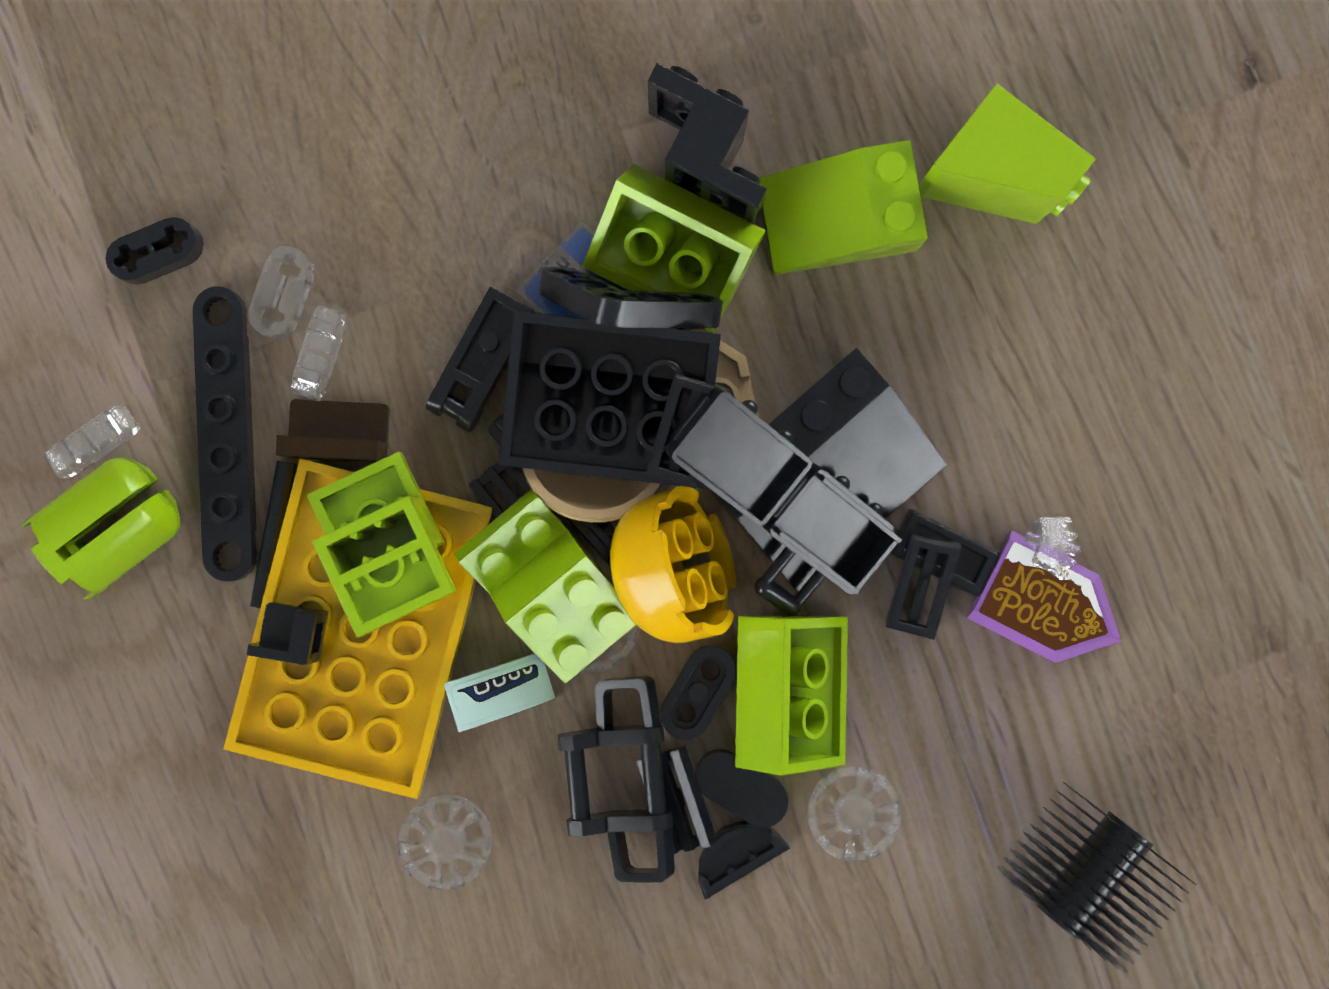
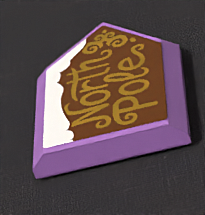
M1009 530L999 550L1001 554L981 595L975 598L966 618L1054 663L1122 642L1099 574Z

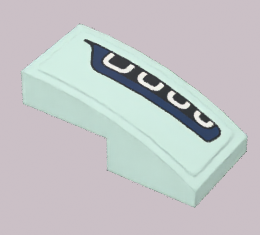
M535 653L444 683L458 732L498 720L555 699L545 663Z

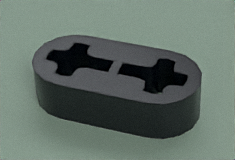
M172 217L118 238L107 249L105 259L111 274L127 283L139 285L192 264L202 254L204 243L198 229L183 219ZM176 231L188 237V239L181 242L183 249L181 252H177L170 247L163 248L174 242L173 233ZM131 250L139 255L150 253L136 261L137 269L135 271L123 266L124 263L129 261L128 252Z

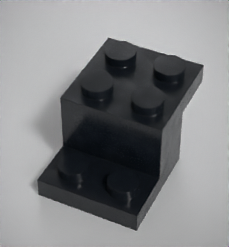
M657 63L647 81L649 114L680 130L665 158V179L755 224L760 214L767 188L759 185L761 180L752 172L737 166L733 167L732 170L729 169L743 143L749 109L743 107L742 100L729 91L717 89L716 92H713L698 84V79L686 69L679 66H671L668 69Z

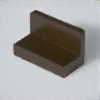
M294 399L290 402L288 436L277 435L276 455L294 459L377 462L387 457L390 408L388 405L381 403Z

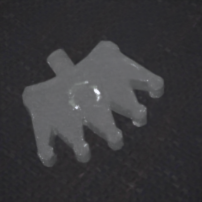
M1040 517L1034 523L1036 534L1027 532L1025 536V542L1036 544L1035 553L1031 561L1033 565L1042 567L1060 580H1064L1069 576V571L1064 570L1062 567L1071 569L1077 564V561L1068 555L1075 556L1081 551L1079 546L1070 543L1078 537V533L1064 528L1072 523L1070 517Z

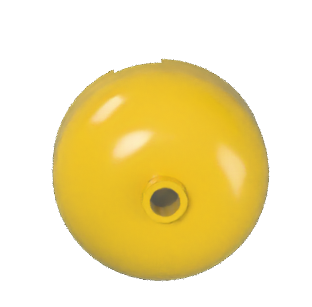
M677 486L657 492L634 504L619 520L610 547L611 576L615 591L624 610L632 621L647 634L659 640L672 643L692 642L726 632L734 619L733 612L730 609L727 610L728 590L737 588L733 556L721 522L716 513L706 515L697 502L699 499L698 491L684 486ZM709 553L710 562L683 568L682 560L689 559L697 554Z

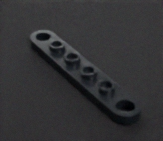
M215 286L202 291L193 304L202 560L206 571L213 578L228 582L244 579L249 573H252L254 565L257 563L256 555H258L255 537L257 525L250 356L246 317L248 312L245 302L233 291ZM217 300H228L232 308L230 319L222 325H213L208 319L210 318L207 314L210 312L209 306L212 307V303L217 302ZM230 542L236 544L242 553L240 565L232 571L221 567V563H218L219 557H217L219 549H222L223 545Z

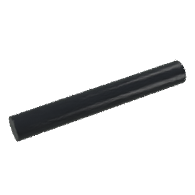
M276 462L250 602L251 607L261 608L293 487L297 466L294 463Z

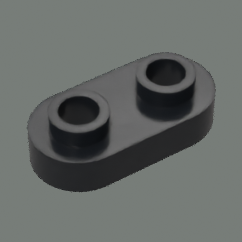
M704 645L693 651L666 695L661 706V721L665 730L673 737L689 740L701 735L708 727L731 688L736 676V666L733 658L724 648L717 645ZM712 660L719 664L720 671L716 677L706 678L702 675L701 667L706 661ZM684 703L692 705L695 709L694 716L687 721L679 719L676 715L677 707Z

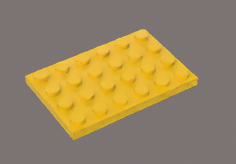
M300 459L251 643L260 641L265 608L268 603L276 602L328 611L320 661L309 665H300L248 655L223 750L418 799L422 793L447 696L444 683L450 681L476 584V580L458 562L454 553L492 522L494 508L420 489L445 544L438 546L437 549L457 591L357 638L312 543L313 540L325 534L306 496L354 472Z

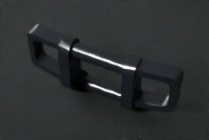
M650 676L602 680L595 686L597 728L558 734L559 750L564 751L571 813V818L566 819L568 836H589L607 832L614 875L619 882L661 883L670 878L675 872L672 834L674 824L672 811L668 810L666 806L660 742L665 741L663 725H661L655 681ZM635 688L638 690L644 725L613 726V689ZM640 745L647 810H611L591 814L584 749L598 746ZM656 831L658 868L633 867L629 860L625 832Z

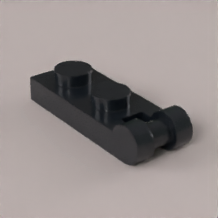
M490 286L427 401L426 410L437 416H441L443 413L457 420L456 426L470 433L479 421L485 404L509 362L514 311L534 313L535 311ZM458 383L472 389L466 403L453 396Z

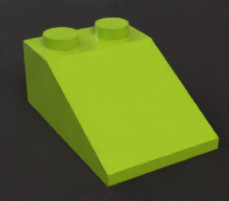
M911 140L859 148L759 178L761 180L759 185L767 188L762 204V212L773 276L917 252L928 239Z

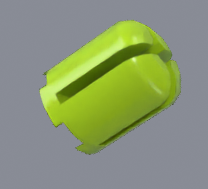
M117 457L105 461L48 505L31 515L23 522L22 528L31 525L38 543L30 549L42 566L61 585L71 579L80 587L90 591L83 599H94L106 590L110 584L176 535L180 528L177 502L168 489L157 493L87 544L83 539L84 536L159 480L148 467L132 459Z

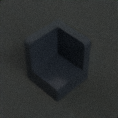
M276 602L268 603L265 608L260 641L248 644L246 655L300 665H309L320 661L328 611Z

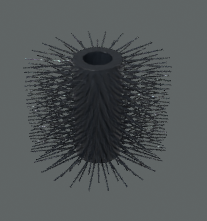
M1063 782L1101 812L1104 818L1099 822L1076 803L1056 790L1067 801L1098 824L1097 827L1092 830L1064 807L1049 798L1068 816L1091 833L1090 836L1085 838L1060 817L1043 807L1053 818L1084 842L1083 845L1080 847L1060 830L1036 815L1054 833L1076 849V854L1073 855L1063 845L1031 823L1030 825L1039 835L1066 855L1065 857L1070 860L1069 863L1062 857L1057 856L1047 846L1045 847L1036 838L1034 839L1031 835L1024 832V835L1038 846L1037 848L1064 869L1059 871L1050 861L1045 860L1035 850H1032L1025 843L1023 844L1018 840L1017 842L1026 850L1025 852L1052 873L1047 875L1039 866L1034 865L1023 854L1021 855L1012 849L1010 851L1015 854V857L1038 876L1033 877L1013 860L1008 864L1014 868V871L1024 877L1026 882L1040 892L1034 891L1026 882L1023 883L1018 877L1015 878L1011 871L1007 873L1004 867H1002V872L1005 877L1013 882L1014 886L1027 894L1025 895L1026 897L1036 902L1038 908L1057 925L1076 939L1081 940L1090 950L1093 949L1105 961L1108 960L1112 965L1115 964L1117 969L1120 966V969L1125 972L1123 970L1124 966L1122 964L1119 965L1118 959L1110 954L1109 950L1105 947L1108 946L1112 951L1115 950L1116 954L1119 957L1121 955L1126 961H1128L1129 955L1122 948L1120 949L1119 945L1109 939L1108 935L1104 932L1107 931L1119 943L1122 942L1137 953L1139 950L1099 914L1103 917L1106 916L1119 929L1122 928L1142 945L1147 946L1148 944L1132 928L1122 922V919L1109 911L1106 905L1109 904L1118 914L1121 913L1133 925L1138 926L1151 937L1155 938L1153 933L1139 922L1135 916L1122 908V905L1113 900L1114 896L1119 897L1132 910L1138 912L1156 927L1158 926L1160 929L1162 927L1148 916L1149 914L1139 908L1136 903L1123 895L1119 890L1121 886L1147 907H1150L1166 920L1168 919L1149 900L1125 882L1128 877L1161 903L1175 911L1162 897L1132 874L1135 868L1171 896L1182 902L1163 884L1138 866L1142 859L1189 894L1187 890L1145 857L1149 850L1193 884L1195 883L1152 850L1153 844L1116 815L1110 811L1107 814ZM1039 879L1050 885V887L1047 888ZM1093 922H1095L1104 932H1102L1097 927L1092 925L1094 924ZM1089 932H1091L1104 946H1102L1097 941L1092 939L1094 937L1091 936Z

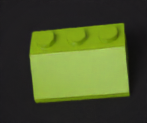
M633 164L615 182L582 267L629 291L688 292L720 298L723 300L721 321L766 230ZM703 328L711 333H714L716 328Z
M805 615L738 616L736 768L783 776L845 765L848 617Z

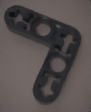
M544 267L541 271L539 294L542 297L596 324L624 328H717L720 324L723 300L714 296L688 292L622 291L588 274L573 269Z

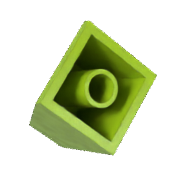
M996 84L919 184L920 196L1037 224L1049 213L1057 217L1068 204L1071 205L1081 195L1091 181L1084 174L1096 158L999 84Z

